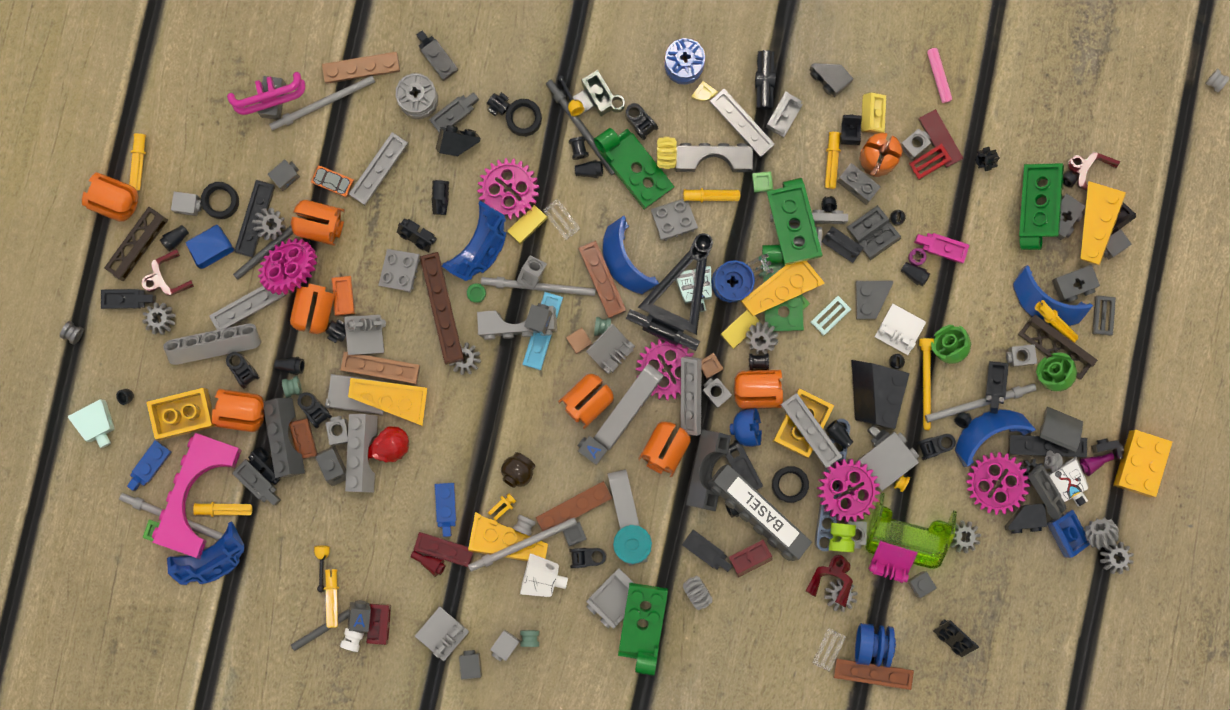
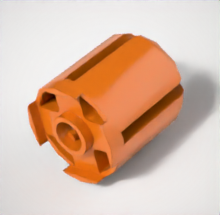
M882 132L874 134L868 139L860 151L859 157L861 166L867 174L875 177L884 176L892 172L902 156V147L895 136L892 135L887 141L888 133ZM880 154H882L883 158L877 163Z
M97 172L93 174L89 179L92 183L88 192H83L82 205L91 211L118 222H125L133 215L137 208L138 191L134 186Z
M302 200L293 211V213L302 218L292 217V231L298 237L335 246L333 242L336 237L340 238L344 224L340 220L341 212L345 213L342 208Z
M309 284L308 287L301 286L300 289L297 287L290 324L296 330L305 331L313 295H317L309 333L321 334L325 332L328 327L336 291L333 290V293L326 292V287Z
M781 370L738 372L734 378V396L738 407L742 409L782 408L780 405L783 403V390L780 378H782Z
M595 374L584 376L558 401L559 404L563 401L566 405L565 411L577 423L581 421L584 424L583 429L588 427L614 399L612 390L606 384L577 410L603 383V380Z
M224 389L217 391L215 398L219 399L216 402L215 409H212V424H215L214 427L255 432L261 427L265 414L264 400L260 395Z
M660 422L657 424L638 459L640 460L642 457L648 462L646 466L660 474L663 471L671 473L670 477H673L691 439L686 430L680 427L667 452L660 459L659 456L676 425L672 422Z

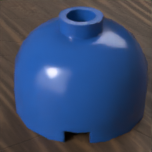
M755 408L741 410L734 417L733 424H730L731 435H735L736 441L746 447L761 445L762 430L759 431L761 420L758 410Z

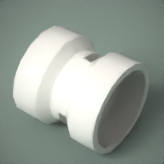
M345 628V638L341 641L340 647L358 652L360 648L359 642L363 639L364 633L349 631L348 628Z

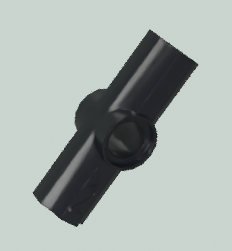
M770 50L758 51L757 71L755 76V88H757L756 109H773V89H775L774 52Z

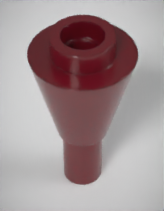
M413 551L411 554V558L420 562L434 577L438 574L441 575L445 570L446 565L443 559L424 556L416 551Z

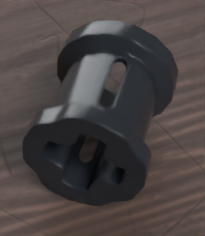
M583 136L569 140L573 151V160L589 156V153L586 152L585 137Z
M768 353L765 355L749 354V371L761 368L769 370Z

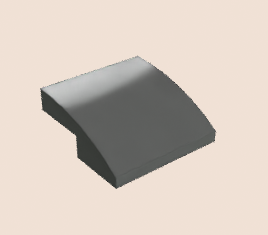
M878 205L847 226L855 241L864 247L863 252L870 260L901 239V235L892 226L889 218Z
M1047 407L1044 412V422L1040 428V437L1076 452L1081 439L1083 421Z

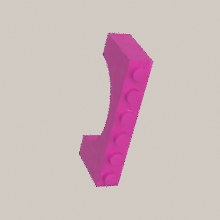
M195 433L194 437L191 436L189 439L188 453L182 457L180 463L182 468L180 473L175 475L173 481L175 486L173 491L168 493L166 499L168 504L166 509L161 511L159 517L161 522L159 527L154 529L152 534L154 540L152 543L200 559L207 541L197 536L188 523L186 517L188 493L195 481L205 472L218 467L235 468L242 450Z

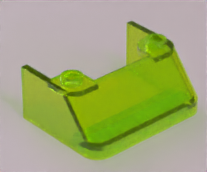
M881 492L878 498L879 502L876 503L866 540V550L869 553L875 554L879 542L883 541L918 552L913 562L914 565L931 569L940 567L955 536L957 511L953 510L948 522L937 520L932 522L929 528L892 519L893 512L890 508L883 506L885 493Z

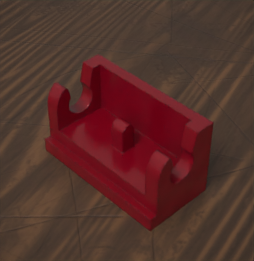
M764 540L729 557L738 578L773 560Z
M370 603L371 613L366 643L387 645L391 605Z

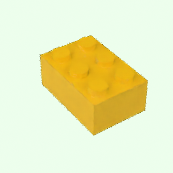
M200 388L146 402L155 440H164L215 426V424H212V405L208 389Z
M799 388L796 393L823 429L834 405ZM786 413L772 442L805 458H809L813 451Z
M1138 430L1129 431L1124 454H1122L1123 459L1120 461L1113 486L1147 497H1156L1173 442Z

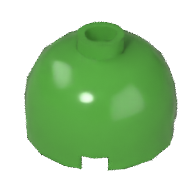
M947 325L942 327L934 335V344L931 342L935 355L941 361L949 364L963 361L971 349L969 334L962 326L954 327V325Z
M1053 353L1051 357L1043 358L1036 370L1042 385L1054 392H1061L1070 388L1077 376L1076 366L1071 357L1065 353Z

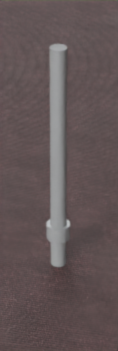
M373 76L367 77L298 111L282 115L283 118L269 125L273 131L284 125L293 124L294 120L375 83Z
M505 277L481 278V285L496 286V288L501 289L510 287L532 290L516 282V280H506ZM538 283L534 290L588 296H595L596 290L594 288Z
M1030 384L1023 387H1013L1010 391H1006L1005 400L1023 397V394L1036 391L1035 384ZM982 398L925 415V419L928 423L991 404V402H986V398Z
M124 493L119 497L120 501L133 505V508L137 510L143 509L157 516H160L163 510L146 503L144 499L139 497L134 498ZM188 520L192 530L217 540L224 535Z
M569 519L491 555L486 554L481 557L482 559L469 564L468 567L471 572L483 566L488 567L494 561L577 525L576 519Z

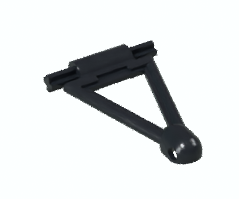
M706 233L697 235L689 252L637 307L649 313L648 316L630 309L626 319L642 326L643 331L675 346L681 344L696 351L700 341L683 332L686 330L697 335L706 262L713 246L712 237ZM695 260L697 261L690 319L686 320L654 305L668 287Z

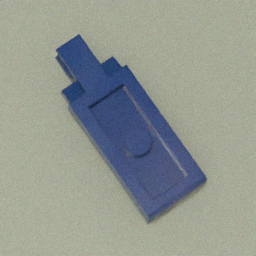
M155 440L130 474L132 479L127 487L132 491H136L141 484L145 486L146 483H149L172 451Z
M435 484L438 527H442L443 537H451V526H456L457 521L455 484Z

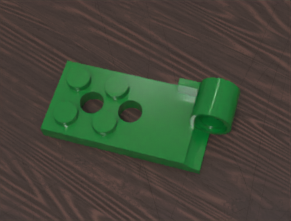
M608 128L594 138L597 151L644 210L675 187L635 135L628 129L617 135L612 128ZM634 164L639 165L641 172H633L631 166ZM649 179L653 186L650 188L645 187L643 180Z
M1063 163L1024 164L1019 231L1021 250H1041L1043 237H1059ZM1042 179L1048 180V183H1047L1046 186H1044V187H1039V186H1038V182H1039L1040 180H1042ZM1040 197L1047 198L1046 203L1043 205H1038L1036 202Z
M798 178L784 181L782 183L783 188L767 191L784 265L822 257L823 254L803 179ZM797 220L800 226L795 229L791 228L789 222ZM796 238H802L805 244L798 247L793 241Z
M779 244L762 245L763 283L786 266L784 265ZM802 295L764 311L765 322H768L767 327H775L773 332L804 331ZM779 308H788L789 315L781 317L778 314Z
M629 583L618 656L637 659L635 673L655 675L668 594L667 588ZM643 601H648L651 607L643 609L640 604ZM640 619H645L648 625L640 627L637 622Z

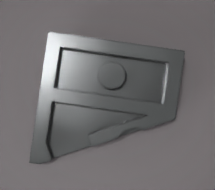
M856 281V320H874L877 318L886 300L893 281Z

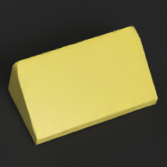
M876 93L863 95L862 132L885 133L886 95Z
M533 205L532 210H528L526 215H523L507 232L521 245L548 218L539 208Z
M746 310L721 333V336L734 349L747 337L746 333L750 331V326H756L759 319L756 316L752 317L748 310Z

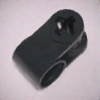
M632 103L628 105L625 117L642 140H645L646 136L653 130L659 129L654 120L639 104ZM636 109L639 112V116L631 117L629 111Z
M238 352L228 354L226 364L243 389L247 388V385L253 380L260 378L243 354ZM234 356L240 357V364L238 366H233L232 364Z
M304 392L299 395L297 399L298 405L315 428H319V424L332 417L330 412L314 394ZM305 396L311 397L312 403L310 406L306 407L303 404Z
M943 434L918 441L917 445H920L923 454L922 460L952 450L956 445L954 436ZM944 437L949 438L951 441V445L948 448H944L941 444Z
M602 548L569 549L572 556L570 568L598 566L607 559L606 552ZM595 551L602 553L603 559L601 562L593 560L592 556Z

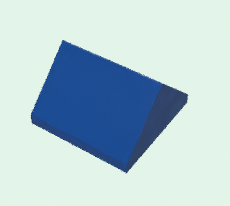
M1074 510L1066 512L1059 519L1047 522V526L1065 558L1074 557L1090 545L1086 541L1085 531Z

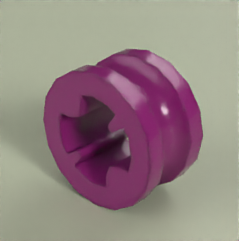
M921 248L913 249L908 255L909 262L915 266L922 265L926 261V252ZM916 252L922 255L919 262H916V259L913 260L912 257Z

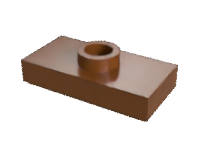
M305 418L290 422L289 426L295 450L302 454L303 459L316 456L317 450L309 419Z

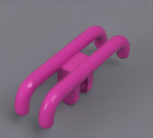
M295 72L291 84L275 89L274 82L270 76L267 77V92L263 91V85L258 80L255 81L258 95L237 100L233 93H229L227 99L235 112L247 115L301 97L305 91V81L301 79L299 72Z

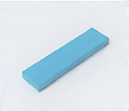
M544 292L541 304L554 306L557 318L563 297ZM533 333L522 365L541 370L552 335L543 336L541 333Z

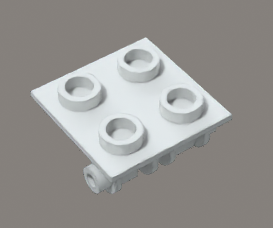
M892 304L875 338L909 355L926 322Z

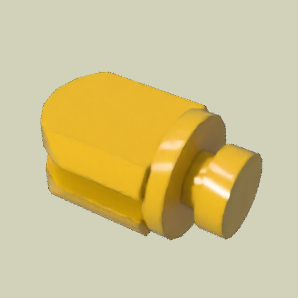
M510 493L506 495V499L503 496H501L500 498L502 500H500L488 512V514L491 515L503 503L506 504V506L495 517H493L495 521L499 517H501L509 508L512 510L513 507L511 504L517 502Z

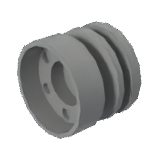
M412 73L404 76L399 81L395 96L401 110L408 117L424 119L436 110L438 95L433 82L427 76ZM415 91L419 93L417 98L413 96Z

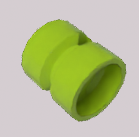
M831 523L830 534L833 535V538L830 539L829 550L854 553L855 541L852 540V537L856 534V525Z

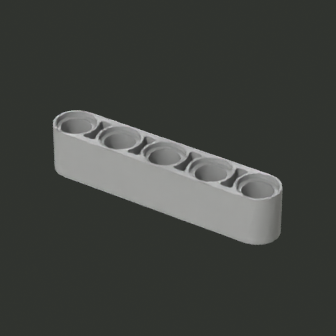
M250 323L167 341L163 348L169 363L178 365L226 355L232 352L254 349L260 345L261 340L256 326Z
M648 364L597 432L594 439L610 450L658 386L664 375Z
M627 470L607 473L620 529L629 525L639 526ZM646 558V559H644L642 562H639V563L648 562V560H647V558Z

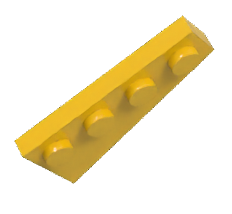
M1088 181L1081 260L1100 266L1126 192Z
M807 261L784 266L745 297L741 303L753 317L825 283Z
M350 378L349 398L421 426L423 425L427 388Z
M475 512L468 551L491 555L531 536L517 532L513 528L501 525L497 521L485 518ZM539 541L505 558L528 561L529 555L534 554L545 559L548 544Z

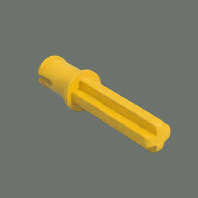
M829 132L825 188L827 189L836 188L838 157L841 152L839 149L840 132Z
M135 133L133 150L130 151L132 153L129 185L134 186L139 191L141 189L144 155H146V152H144L146 135Z
M684 189L683 200L684 202L700 201L701 203L703 201H739L740 190Z
M1044 300L1036 304L1035 310L1044 317L1046 323H1050L1072 342L1075 343L1078 340V335L1058 316L1056 310H1052Z
M212 502L211 504L194 503L193 506L194 515H211V517L215 515L250 516L253 511L251 504H215V502Z
M330 569L325 570L326 587H324V590H326L327 628L338 627L337 590L339 589L337 587V569H332V577Z

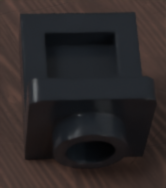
M853 114L843 115L841 144L860 145L862 116Z
M1108 438L1097 440V444L1091 446L1093 453L1112 449L1115 460L1123 459L1124 448L1119 443V440L1108 441Z

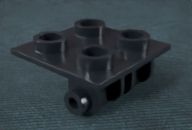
M943 619L939 624L940 626L933 630L941 641L948 644L952 651L961 657L979 648L951 620L946 621Z

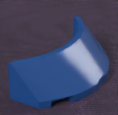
M481 200L478 203V225L471 241L460 254L442 265L451 274L465 281L471 280L472 276L479 272H485L494 263L499 252L502 250L506 237V232L504 231L505 215Z
M622 216L606 229L603 239V257L610 274L621 286L642 295L656 288L659 282L655 276L647 277L641 273L628 258L623 240H625L624 232L629 228V225L626 222V217Z
M1028 265L1021 269L1013 282V288L1021 307L1030 316L1037 315L1042 320H1044V317L1035 310L1036 304L1039 301L1041 302V300H1044L1052 310H1056L1058 316L1068 326L1079 324L1093 307L1091 303L1086 305L1080 302L1078 305H1069L1051 298L1037 285Z
M998 410V414L989 411L974 418L969 426L962 430L955 446V452L963 467H968L974 463L973 456L978 448L992 435L1004 430H1009V432L1018 431L1021 435H1026L1035 431V428L1021 413L1011 410Z
M233 522L228 523L224 535L214 545L203 551L200 559L189 555L168 557V574L180 585H187L189 582L196 581L199 584L209 583L231 572L240 562L239 558L244 552V543Z

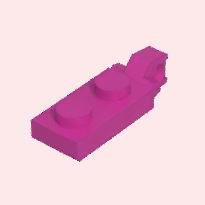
M927 233V236L918 234L914 243L922 245L923 250L928 253L962 264L969 249V244L935 233Z

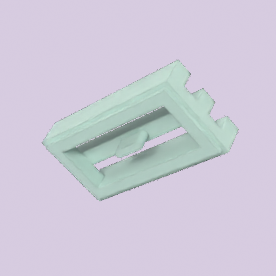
M837 296L810 323L824 336L851 308ZM838 301L840 305L818 324L817 321ZM844 307L846 310L824 330L822 326Z

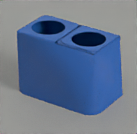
M215 225L185 242L196 266L200 269L213 264L235 250L219 225Z

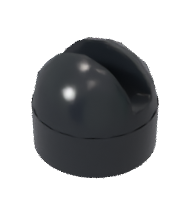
M1066 171L1063 174V184L1067 187H1073L1077 181V174H1072L1073 171Z
M833 196L822 199V210L832 212L837 209V202Z
M894 210L890 215L891 223L897 226L903 224L906 219L905 213L902 210ZM897 212L900 213V222H897Z
M894 354L889 359V365L893 369H900L905 364V359L900 354ZM897 357H900L899 366H896Z
M122 389L117 392L116 398L121 405H126L133 400L134 394L130 389Z
M965 412L957 414L954 419L955 423L961 428H967L972 420L970 413L966 414Z

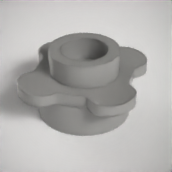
M1049 450L1046 453L1044 468H1050L1053 472H1056L1062 466L1063 459L1059 453L1055 454Z

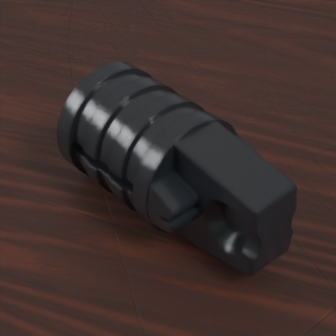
M434 180L432 181L431 198L433 214L446 215L449 201V181Z

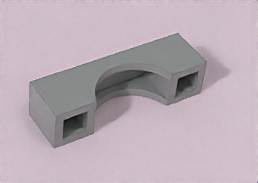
M549 306L548 310L553 314L546 334H541L543 336L552 335V332H557L556 308L554 306ZM497 311L477 312L478 335L482 338L484 337V340H494L495 336H503L504 339L514 338V335L522 334V337H532L533 333H538L524 327L526 320L519 324H509L502 319Z
M349 414L345 491L374 493L375 473L369 466L368 448L372 438L377 435L378 416Z

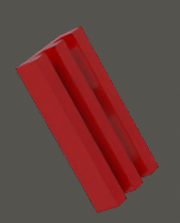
M940 144L909 163V165L920 180L952 159L943 144ZM940 149L942 150V153H940L939 155L935 156L934 158L922 164L921 166L917 168L915 167L917 163L926 159L927 157L939 151ZM943 156L946 157V159L931 167L930 169L926 170L922 174L919 173L920 170L929 166L930 164L942 158Z

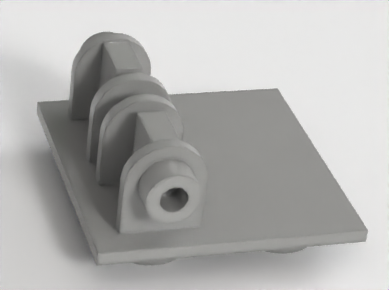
M681 199L651 209L659 231L660 240L667 241V239L673 236L678 237L679 234L682 236L683 233L694 232L695 229H698L688 201L684 202Z
M387 249L378 286L411 293V289H414L415 273L418 272L416 269L420 262V254Z
M380 315L344 317L348 355L384 353L382 328L386 326V321L382 320Z
M611 324L586 352L609 374L610 372L613 373L618 367L617 363L622 364L620 360H625L624 356L627 357L633 352L635 346Z
M439 607L415 637L427 646L437 658L445 661L469 631L443 608Z

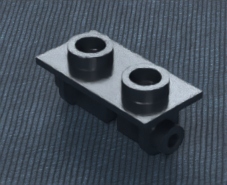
M404 218L398 224L397 233L401 238L411 241L419 249L429 253L431 244H434L437 240L434 237L435 234L425 228L420 233L417 232L420 225Z
M833 226L822 240V243L854 263L864 248Z
M262 447L255 449L248 457L250 459L249 462L258 471H261L264 467L266 470L262 475L270 483L276 485L280 478H275L272 457Z

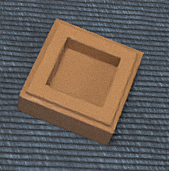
M582 327L566 337L576 354L592 344Z
M714 353L702 359L701 370L706 379L723 370Z

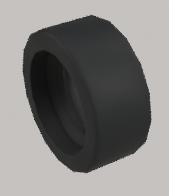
M529 99L515 100L506 111L508 128L518 136L526 137L533 135L538 131L542 122L540 108ZM520 107L530 108L535 115L533 125L525 129L517 127L513 122V114Z
M214 182L203 190L201 204L211 217L226 219L237 211L239 197L229 184ZM216 190H225L230 194L231 204L224 211H215L210 207V195Z
M787 466L780 469L772 479L774 495L779 500L787 503L800 501L806 496L809 489L807 475L802 469L795 466ZM793 473L800 478L802 487L796 495L787 496L781 492L779 481L783 475Z

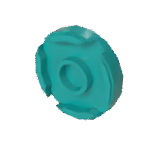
M629 525L617 532L614 537L613 546L619 559L626 563L635 564L642 562L648 557L651 552L652 541L645 529L640 526Z

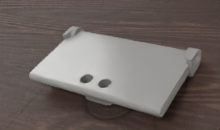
M331 374L325 408L367 412L383 416V410L349 398L348 392L350 378L379 382L387 381Z

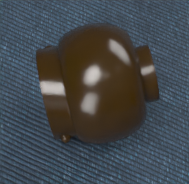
M515 452L513 456L508 457L502 464V480L510 487H523L532 479L533 470L536 466L525 455Z

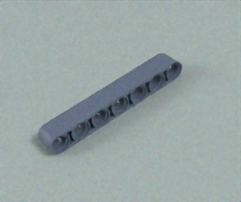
M838 419L837 421L839 423L842 422L847 433L850 434L849 422L845 419ZM829 437V439L834 444L836 441ZM842 448L840 452L842 457L837 460L839 464L841 459L846 461L847 448ZM836 481L837 488L834 491H837L839 489L840 485L838 481ZM841 493L834 495L833 498L836 499L841 496ZM820 505L815 546L818 550L829 551V545L826 548H822L819 544L822 537L828 538L829 542L833 538V535L830 534L831 527L825 529L822 521L825 518H829L832 523H837V514L834 517H830L831 510L825 512V505Z

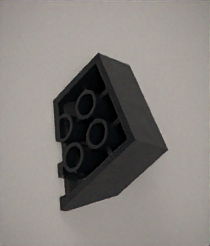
M851 360L855 420L894 430L910 373L874 363Z

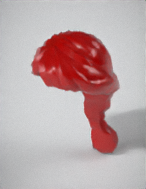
M396 426L386 427L369 446L368 460L375 458L387 463L402 459L409 449L407 433Z

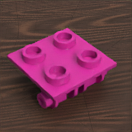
M880 541L868 569L873 575L883 576L884 574V578L889 575L890 580L894 577V580L900 583H907L908 573L918 552Z

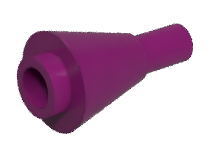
M1110 452L1103 456L1081 458L1080 466L1086 476H1090L1103 466L1104 463L1114 460V455Z

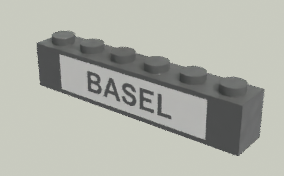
M728 464L720 467L707 483L714 494L721 496L728 507L735 509L739 513L742 520L753 525L754 531L768 539L767 542L772 547L779 549L782 552L781 555L786 560H799L811 545L812 541Z

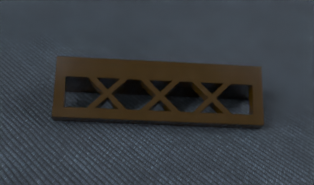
M148 207L104 269L124 282L165 226L168 219L151 207ZM152 213L155 217L147 226L146 218ZM145 229L144 233L136 241V232ZM133 245V248L130 250L128 255L125 256V247ZM122 260L120 266L114 271L111 268L114 262Z
M1037 315L1031 316L1018 334L1031 345L1035 344V348L1048 357L1052 356V353L1049 351L1057 353V350L1064 349L1073 361H1080L1086 365L1080 374L1077 372L1076 377L1079 380L1098 361ZM1030 325L1037 331V337L1030 338L1024 334ZM1049 338L1052 341L1053 349H1045L1042 346L1041 339Z

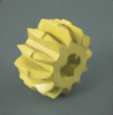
M663 137L657 140V166L659 168H675L677 159V141L675 138Z

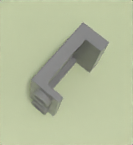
M894 431L858 459L861 465L867 464L866 471L873 469L871 476L878 477L874 481L880 484L879 488L882 491L919 463L917 458L920 456L913 447L911 449L905 444L907 440L901 432L897 434Z
M620 568L586 601L588 603L586 607L594 615L598 613L602 617L600 621L607 628L611 626L613 629L624 619L629 583H634Z

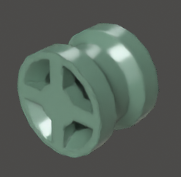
M596 317L594 336L603 334L611 326V318L603 320L600 317Z
M298 376L293 377L291 380L282 379L286 398L294 394H302Z
M520 630V635L522 636L521 647H539V630Z

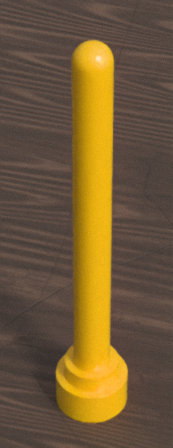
M932 338L919 339V347L923 350V428L926 431L931 429V422H926L925 415L931 414V342L934 344V339Z

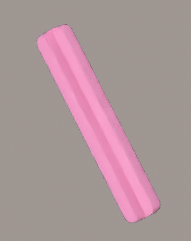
M929 49L927 54L942 103L950 102L952 96L938 49Z

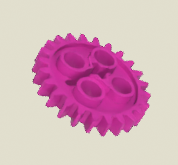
M505 158L503 164L500 160H497V166L491 163V170L484 169L487 175H480L484 181L478 182L482 189H478L477 192L483 194L479 197V200L485 201L484 203L505 216L508 215L510 220H512L513 215H516L519 219L520 212L526 215V208L532 210L530 203H537L533 197L539 196V193L534 191L539 189V185H534L538 179L531 178L535 174L534 171L527 172L529 165L523 168L522 161L517 165L514 158L511 163H508L507 158ZM505 172L513 174L510 180L502 178ZM495 179H500L507 187L512 186V191L520 196L522 200L519 201L509 191L505 193V188ZM525 184L527 186L526 191L518 192V185ZM493 186H498L500 191L498 194L493 195L490 193V189ZM508 198L514 199V204L511 207L504 205L505 200Z
M295 238L293 242L291 239H288L286 244L281 241V246L275 245V250H269L270 255L264 256L266 261L260 262L263 267L258 269L261 273L258 277L261 279L260 283L272 294L276 292L280 295L283 292L287 295L288 290L294 292L295 287L297 286L300 289L301 283H307L306 278L312 277L310 272L316 270L313 265L317 264L315 250L303 239L299 241Z
M658 339V345L651 342V349L646 346L644 347L647 353H640L643 360H637L641 367L636 368V371L642 372L649 362L657 361L659 363L658 371L668 379L669 385L661 387L658 384L651 396L657 393L659 400L662 395H665L666 400L669 399V395L676 399V393H679L681 396V378L675 375V369L681 368L682 357H692L694 353L688 354L689 348L683 349L681 344L675 346L667 341L662 343ZM668 351L674 352L676 355L675 360L668 361L665 358V353ZM658 354L662 356L667 367H672L670 373L675 378L676 384H673L667 372H662L664 366L657 357Z
M991 452L990 458L983 455V462L977 459L978 466H971L974 472H968V475L972 479L966 482L972 484V486L967 488V490L973 491L970 498H977L974 504L981 503V510L988 507V513L995 509L996 515L999 514L1000 510H1002L1003 514H1006L1007 508L1013 512V505L1018 508L1021 506L1019 500L1025 502L1026 499L1022 495L1029 494L1025 487H1030L1031 484L1025 482V480L1029 479L1028 476L1023 474L1027 471V468H1020L1023 462L1015 463L1016 456L1010 460L1009 453L1002 457V453L998 452L997 457H995L994 453ZM991 466H999L1000 474L994 475L991 472ZM1008 469V473L1001 481L1003 487L999 486L993 496L989 498V493L996 485L994 480L997 481L1002 476L1004 470ZM1010 475L1017 479V483L1014 486L1009 485L1007 482V477ZM981 481L989 483L990 488L988 491L981 489ZM997 492H1004L1006 494V501H999L996 496Z
M841 459L840 464L834 462V468L829 466L827 467L828 473L822 472L825 478L818 479L822 486L817 487V489L822 490V493L817 495V497H823L819 504H826L824 511L828 512L831 510L830 517H834L837 514L836 518L838 521L844 518V522H849L851 518L852 522H856L857 516L859 519H864L863 513L870 515L868 509H875L872 503L879 502L875 495L880 494V492L876 491L875 488L880 486V484L874 483V480L878 477L871 476L873 469L866 471L867 464H863L860 467L861 462L859 460L853 463V459H848L847 463L845 459ZM852 472L856 474V481L854 483L849 479ZM835 480L838 481L840 485L837 491H834V489L832 488V484ZM861 482L864 483L862 486L850 490V494H842L836 499L833 498L834 495L847 491L848 487H855ZM860 490H863L865 494L863 500L858 498ZM843 498H845L848 502V505L845 509H843L840 504Z

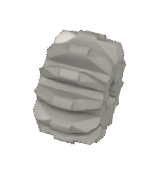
M269 208L268 211L261 209V213L255 214L258 220H253L252 223L257 224L253 230H259L258 237L263 236L264 240H269V238L275 240L276 234L282 235L280 228H285V225H281V222L285 219L284 217L279 218L281 212L276 211L274 213V209ZM267 221H269V223H272L271 227L266 225Z
M154 303V309L148 306L147 309L150 312L143 313L147 319L142 321L144 324H148L146 330H152V334L155 335L158 331L161 335H164L165 329L170 332L169 324L175 325V322L171 320L176 317L175 314L171 313L173 309L171 307L166 308L165 303H162L160 306L158 303ZM158 315L161 316V317H160L161 320H162L161 322H158V321H157V320H158V318H157Z
M759 321L756 326L751 325L750 331L746 333L748 337L746 343L751 344L750 350L757 349L756 354H759L762 350L765 355L768 350L773 351L774 345L778 343L776 339L778 332H773L774 326L767 327L768 322H765L762 326Z
M467 342L464 348H462V353L470 357L467 359V363L464 364L463 361L449 364L450 366L456 365L453 369L454 372L461 368V375H464L465 369H467L468 374H472L470 367H473L475 370L478 369L474 362L481 363L480 359L475 358L480 355V352H474L476 349L474 345L468 350L469 343Z
M1104 517L1102 520L1096 518L1095 522L1089 521V525L1085 526L1086 541H1088L1092 548L1097 547L1100 550L1102 547H1105L1107 549L1109 545L1114 546L1115 541H1118L1119 530L1112 519L1107 520Z
M961 520L960 526L957 523L953 524L955 530H948L949 533L953 534V537H947V540H954L950 547L957 546L956 552H961L963 548L964 553H968L969 548L972 551L975 550L973 543L980 544V541L975 539L976 537H981V534L974 533L978 530V527L974 526L971 528L972 522L970 521L965 525L964 520ZM961 533H965V534L967 533V534H968V535L966 536L967 541H966V540H961V538H962V534H961Z
M1115 542L1114 546L1105 548L1107 552H1100V555L1105 556V559H1101L1100 562L1106 563L1104 569H1110L1111 574H1115L1116 571L1118 574H1123V569L1126 571L1130 570L1127 564L1134 563V561L1129 560V557L1134 556V554L1127 553L1130 547H1124L1123 542L1118 544ZM1114 555L1120 557V560L1116 561V559H1114Z
M691 577L683 584L685 593L697 610L704 609L712 603V597L700 577Z
M837 579V586L834 582H830V585L833 587L832 590L830 588L825 589V591L830 592V595H825L824 598L831 599L827 603L828 606H832L835 603L834 611H837L840 605L835 601L837 599L836 596H838L837 592L841 591L843 587L841 579ZM853 584L846 604L849 609H852L850 601L853 603L857 602L856 599L852 598V596L858 595V592H851L855 587ZM840 605L841 612H845V607Z

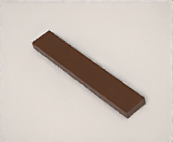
M435 252L420 256L444 363L447 365L463 361L464 357L439 253Z

